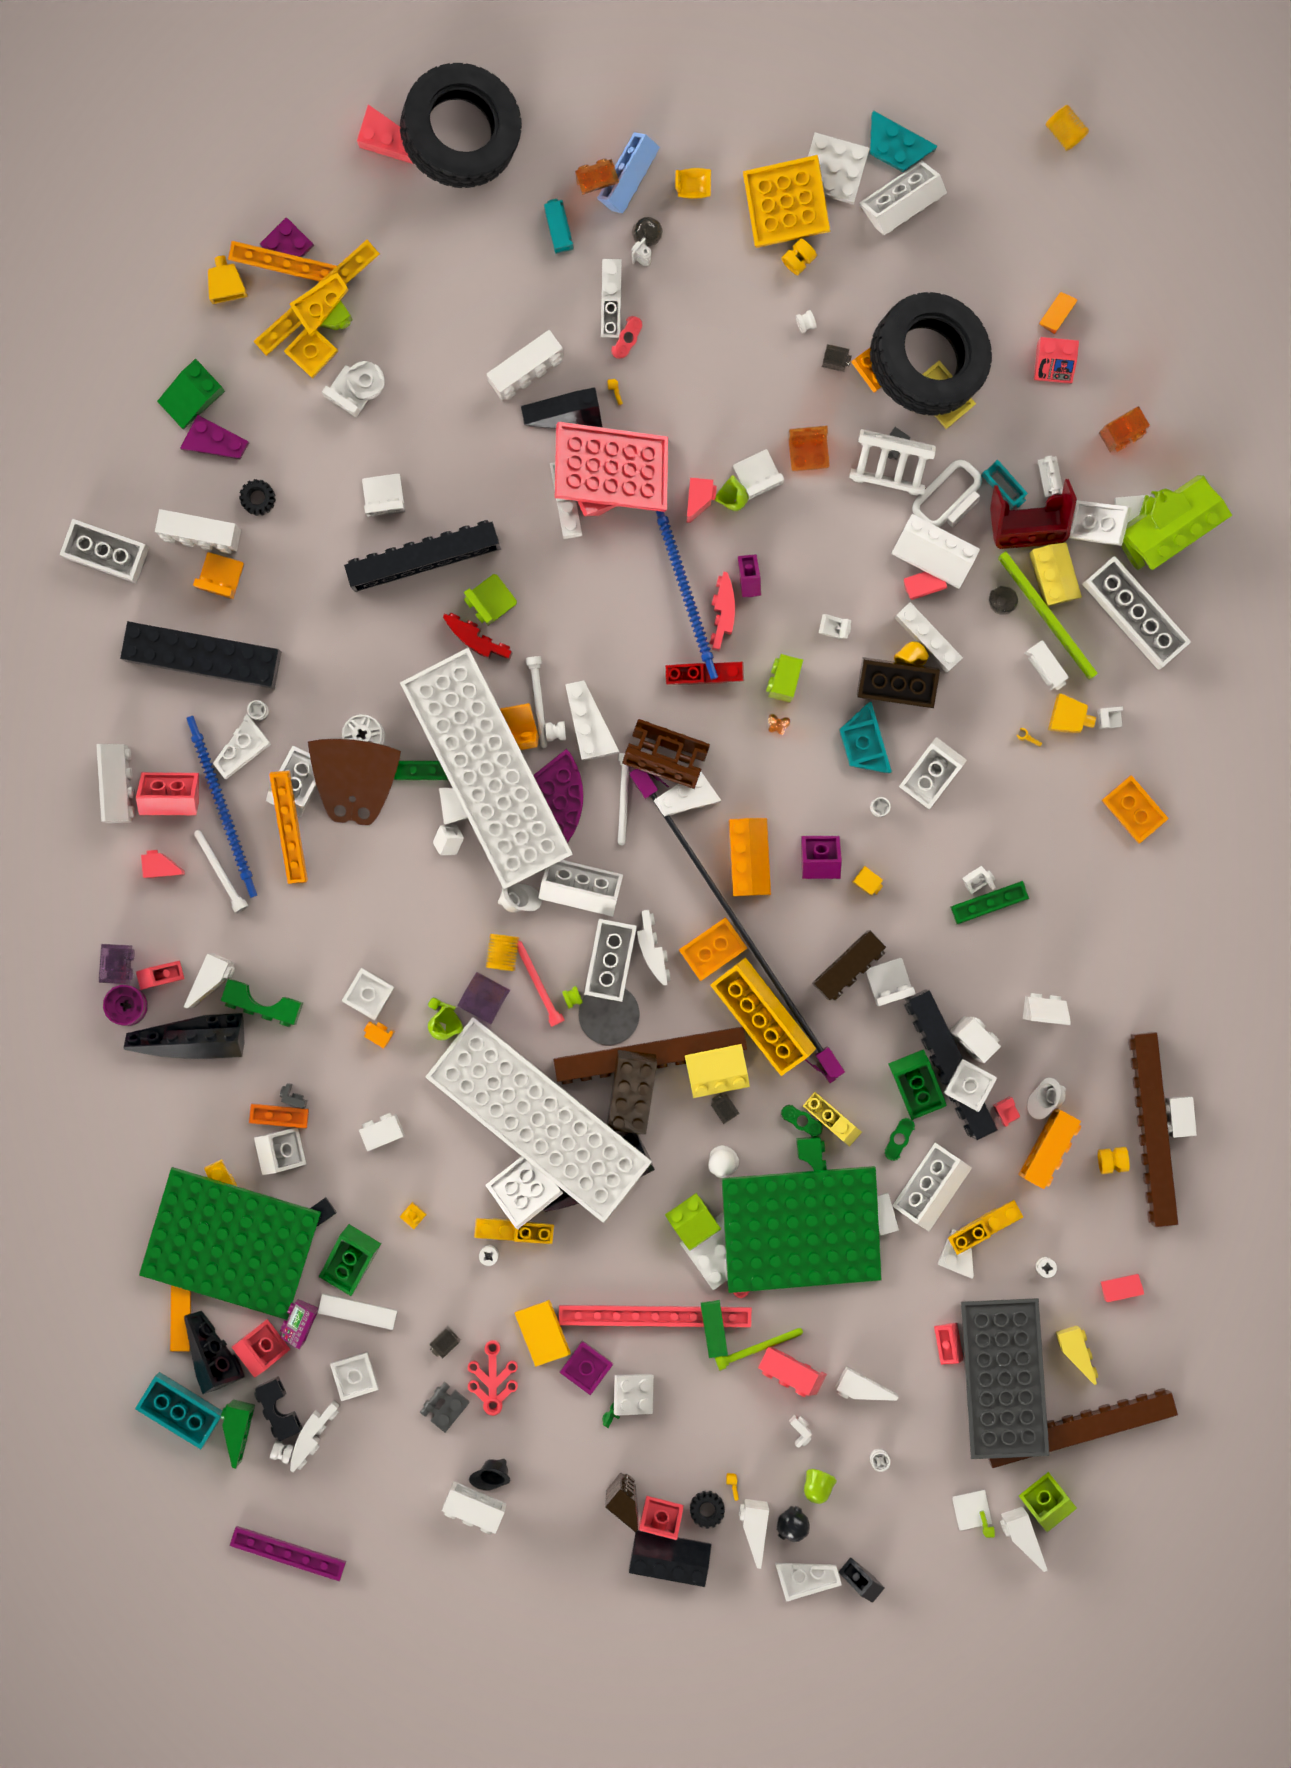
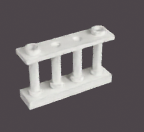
M861 429L858 442L863 447L857 470L851 468L849 478L858 483L869 482L908 491L909 494L915 496L924 495L925 485L920 483L926 461L929 458L934 459L936 446ZM873 446L882 449L876 474L865 472L870 447ZM891 450L899 451L900 453L894 478L883 476L888 454ZM910 454L917 455L919 458L913 482L902 480L907 457Z

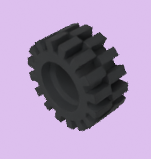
M263 480L247 481L248 484H244L242 486L243 489H240L239 492L241 494L239 496L241 505L248 513L255 516L259 514L261 516L265 515L264 513L266 512L269 513L270 509L274 507V502H276L275 492ZM257 490L262 491L265 495L264 501L258 505L253 504L250 500L251 494Z
M702 1491L701 1494L697 1493L696 1497H693L692 1503H690V1514L696 1525L699 1524V1527L703 1528L704 1526L706 1529H709L711 1526L714 1528L724 1518V1503L717 1493ZM706 1502L713 1504L715 1507L713 1515L709 1517L703 1516L700 1513L701 1505Z

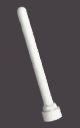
M541 656L527 657L526 664L531 669L540 747L546 748L547 738L539 668L540 664H542Z
M619 753L618 761L622 765L618 844L621 846L626 842L629 766L622 764L625 753Z
M196 830L194 835L232 899L231 907L235 914L241 912L248 907L246 900L238 896L200 830Z

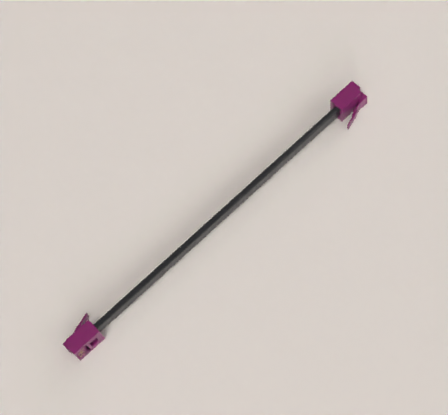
M635 769L629 773V776L645 800L651 797L654 802L658 798L655 794L658 792V789L647 772ZM651 774L657 781L662 782L666 787L669 788V786L665 782H663L658 776ZM670 815L665 816L664 819L810 1041L816 1047L818 1053L815 1056L826 1074L805 1059V1061L821 1072L829 1083H832L836 1078L845 1073L844 1069L828 1046L824 1049L822 1048Z

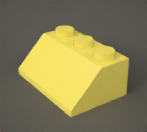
M1066 542L1033 549L1029 553L1042 600L1048 607L1082 598Z
M742 1044L685 1055L693 1098L750 1087Z

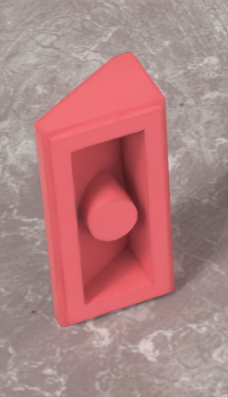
M927 572L904 578L905 590L911 600L947 588L945 581Z
M1139 1274L1101 1281L1103 1296L1106 1302L1144 1295Z
M949 1323L934 1326L941 1365L956 1364L963 1361L958 1324Z

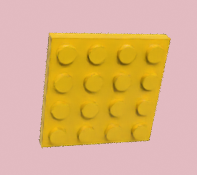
M818 155L743 171L756 248L831 232Z

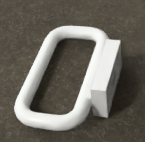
M965 460L954 461L925 489L924 495L920 494L916 498L912 506L913 514L937 527L942 526L947 521L953 528L980 501V495L976 491L982 483L981 474ZM957 468H964L974 477V483L939 519L935 521L930 520L921 512L920 505Z

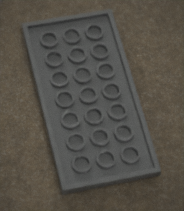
M1039 1298L961 1302L971 1459L1049 1456Z

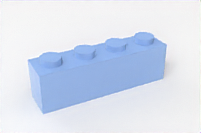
M634 132L597 199L611 211L623 213L660 147L646 134Z

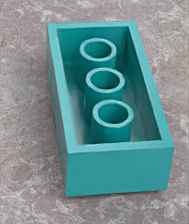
M161 1372L155 1375L135 1410L200 1450L216 1428L222 1414L221 1409Z

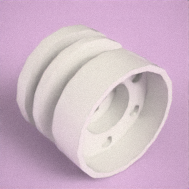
M359 714L346 721L342 729V739L360 740L384 745L385 732L376 719L369 715ZM360 731L367 732L364 740L358 738Z

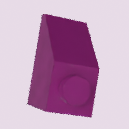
M757 554L738 556L742 597L761 596V578Z

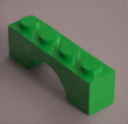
M233 979L227 980L221 1001L225 1002L224 1006L236 1009L237 1006L243 1008L244 1013L250 1015L258 1013L262 1015V1019L272 1021L274 1018L280 1020L279 1024L290 1027L291 1024H297L303 1002L288 997H282L279 1002L272 1006H263L252 998L248 984Z
M819 1136L796 1138L798 1158L810 1164L814 1171L827 1170L826 1160H822V1152H825L824 1141H821Z

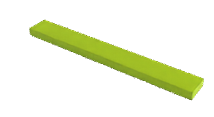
M1006 551L1002 553L998 560L1089 680L1098 674L1009 554Z

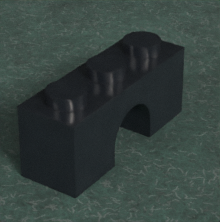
M279 1376L258 1385L255 1388L256 1392H254L257 1402L262 1403L264 1408L262 1410L263 1415L272 1425L271 1432L274 1438H278L280 1442L301 1432L303 1427L295 1411L289 1414H282L276 1408V1401L287 1394Z

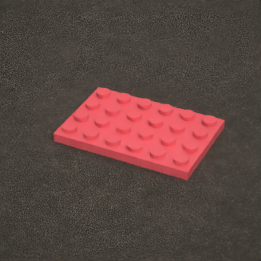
M558 422L556 424L555 498L661 512L667 510V436Z

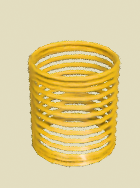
M1069 105L1059 109L1045 124L1046 128H1049L1051 133L1055 135V138L1057 137V140L1061 142V145L1066 149L1065 151L1073 148L1089 133V129L1085 127V124L1083 125V122L1079 120V117L1075 115L1076 112H1073Z
M490 934L489 942L494 943H488L493 946H488V948L492 949H488L491 952L487 953L489 958L486 959L488 961L485 967L515 971L516 967L509 965H516L510 962H517L511 959H517L512 956H517L514 953H517L515 950H518L516 947H518L517 944L520 938Z

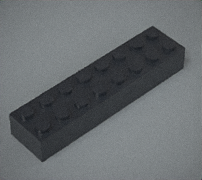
M480 521L477 523L478 526L471 528L470 525L463 526L454 533L446 531L441 533L440 537L434 539L433 536L426 537L420 543L409 542L404 544L403 548H388L385 550V553L379 555L371 553L362 560H359V558L351 559L348 561V564L344 565L350 587L354 592H358L501 550L493 521Z
M127 621L120 659L130 663L275 689L282 651L276 648Z
M925 989L905 999L907 1004L904 1007L907 1013L913 1015L915 1019L912 1023L916 1031L923 1036L921 1042L924 1048L930 1050L932 1054L929 1058L933 1066L940 1071L938 1074L940 1081L948 1086L963 1057L930 990ZM948 1096L951 1102L956 1103L957 1108H955L957 1116L959 1119L964 1120L966 1124L963 1128L967 1136L979 1140L998 1130L985 1102L978 1112Z

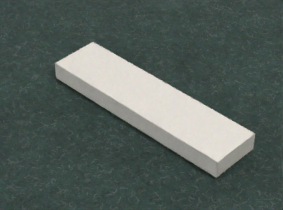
M322 1294L318 1313L393 1330L398 1310Z

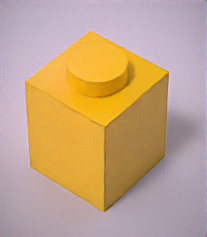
M866 866L860 870L852 881L870 896L873 893L877 895L883 887L881 884L883 879Z

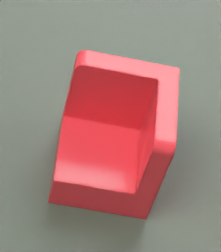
M1010 1096L993 1105L1005 1127L1009 1125L1008 1123L1020 1117L1015 1107V1102Z

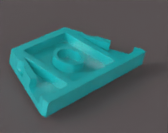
M873 110L871 115L870 155L904 172L913 164L921 161L923 157L936 150L937 145Z
M868 702L839 729L849 766L892 773L872 702Z

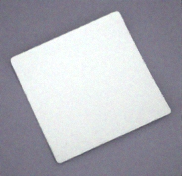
M985 1490L952 1497L960 1531L983 1526L979 1513L983 1510L988 1525L992 1524Z

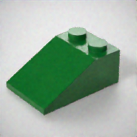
M194 359L181 371L157 402L184 430L196 419L197 415L205 411L225 390L197 359Z
M924 1049L888 1063L912 1120L947 1106Z
M348 1224L340 1234L319 1278L352 1296L382 1243Z
M233 1399L223 1408L221 1419H223L222 1426L231 1466L236 1469L243 1459L255 1404Z

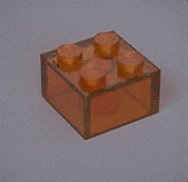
M1138 406L1105 425L1099 432V435L1109 452L1114 450L1119 452L1131 443V440L1134 443L1147 434L1146 430L1150 427V424Z

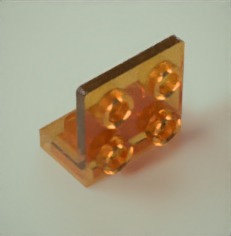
M601 159L594 165H583L575 171L576 184L580 186L582 195L619 183L612 159Z
M827 426L789 429L788 441L792 471L829 468Z

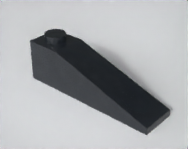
M595 387L521 406L525 426L556 429L558 422L603 428Z
M202 1311L185 1315L184 1320L195 1375L202 1394L221 1389L243 1379L245 1375L238 1358L228 1350L224 1339L221 1340L216 1334L215 1327Z

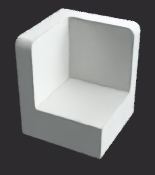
M1123 706L1097 710L1099 729L1122 727L1121 711H1123Z
M441 825L433 844L440 855H456L464 837L457 825Z

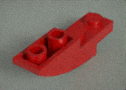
M444 613L443 618L449 628L471 650L487 659H490L491 654L494 653L510 660L513 654L509 650L510 646L501 642L499 645L492 643L493 639L485 635L478 637L481 632L477 628L478 624L469 620L465 623L456 614L450 613L447 615Z
M744 662L714 663L718 678L712 680L704 663L665 665L666 684L689 685L744 681Z

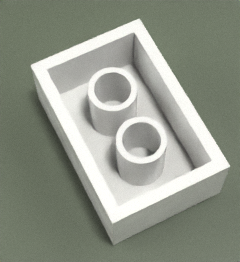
M453 1481L442 1511L449 1518L455 1519L457 1517L468 1526L476 1525L480 1527V1530L484 1533L491 1534L492 1532L496 1534L505 1512L506 1503Z

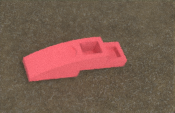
M723 572V576L718 577L716 587H719L718 595L714 594L711 604L715 606L714 611L721 613V615L717 614L714 626H718L716 634L712 633L709 643L713 645L712 650L715 651L720 650L724 633L732 634L734 625L735 599L728 572Z

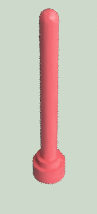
M518 941L517 951L549 1013L548 1021L551 1027L565 1021L562 1013L560 1014L559 1011L555 1010L523 943Z

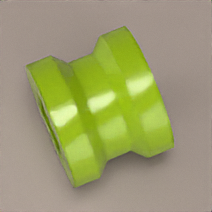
M577 986L572 987L570 991H562L569 1009L573 1008L575 1004H583Z

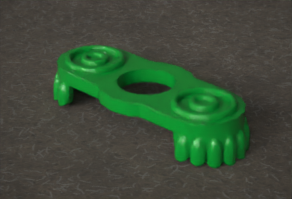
M790 1104L785 1105L781 1110L782 1118L792 1123L798 1130L805 1131L814 1137L819 1136L823 1131L822 1123L813 1119L807 1112L800 1111ZM801 1115L806 1116L808 1119L807 1125L803 1127L797 1124V1118Z
M901 1119L895 1131L891 1133L890 1141L884 1152L887 1159L895 1161L900 1158L903 1148L909 1142L910 1134L915 1130V1123L912 1119ZM898 1133L903 1134L905 1137V1141L902 1144L894 1142V1136Z

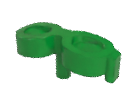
M614 1403L610 1406V1411L606 1412L602 1418L603 1425L608 1429L614 1417L620 1418L619 1415L614 1414Z

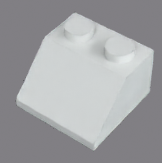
M295 1127L254 1137L262 1175L278 1173L306 1165L298 1128Z

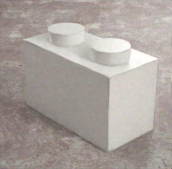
M1193 1097L1166 1098L1165 1107L1166 1114H1168L1167 1125L1170 1136L1173 1138L1197 1136Z
M391 1113L380 1117L381 1121L374 1123L371 1120L362 1124L363 1128L359 1132L367 1152L405 1136L396 1114L392 1116Z

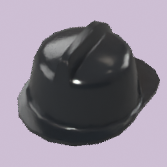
M505 1459L487 1460L481 1470L470 1475V1484L481 1490H493L509 1484L510 1477L508 1476V1467L506 1466L507 1461Z

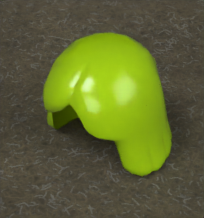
M734 475L726 481L715 497L716 502L721 503L732 511L741 510L749 499L746 488Z
M443 1006L429 1020L428 1031L437 1040H447L461 1033L463 1025L452 1008ZM439 1022L446 1024L445 1030Z
M808 1469L804 1485L805 1497L810 1502L816 1504L826 1502L837 1480L826 1472Z

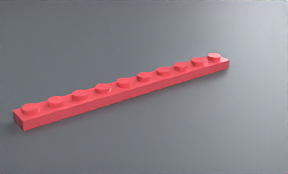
M559 1305L560 1325L704 1327L701 1306ZM721 1307L724 1327H751V1307Z

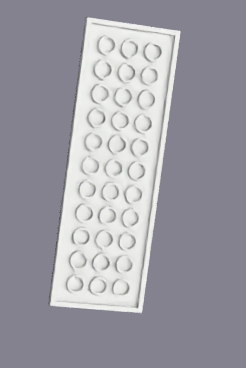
M466 648L400 682L503 889L573 855L470 649Z
M472 1017L463 1031L426 1075L430 1082L603 1223H605L652 1163L643 1153L475 1017Z

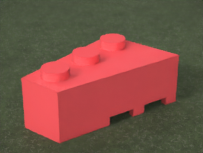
M368 104L357 139L359 148L413 164L402 144L401 127Z
M774 1347L767 1348L758 1367L762 1370L764 1376L771 1379L772 1377L779 1379V1384L787 1388L789 1386L795 1388V1392L803 1397H806V1395H817L827 1375L824 1372L819 1373L810 1368V1365L803 1364Z

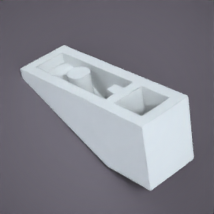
M847 1366L835 1386L836 1390H838L837 1394L846 1399L848 1397L866 1400L897 1401L898 1395Z

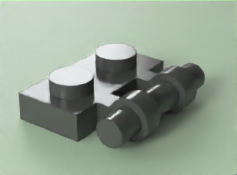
M446 1382L441 1387L436 1388L435 1394L429 1401L427 1400L423 1404L424 1408L420 1411L425 1417L429 1412L435 1414L430 1421L445 1433L470 1403L469 1400L456 1390L449 1395L446 1391L450 1386ZM442 1398L445 1400V1403L439 1409L435 1405Z

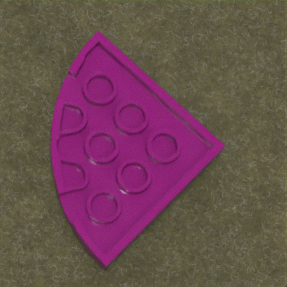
M565 749L533 776L568 843L579 824L584 795L578 767L570 752Z

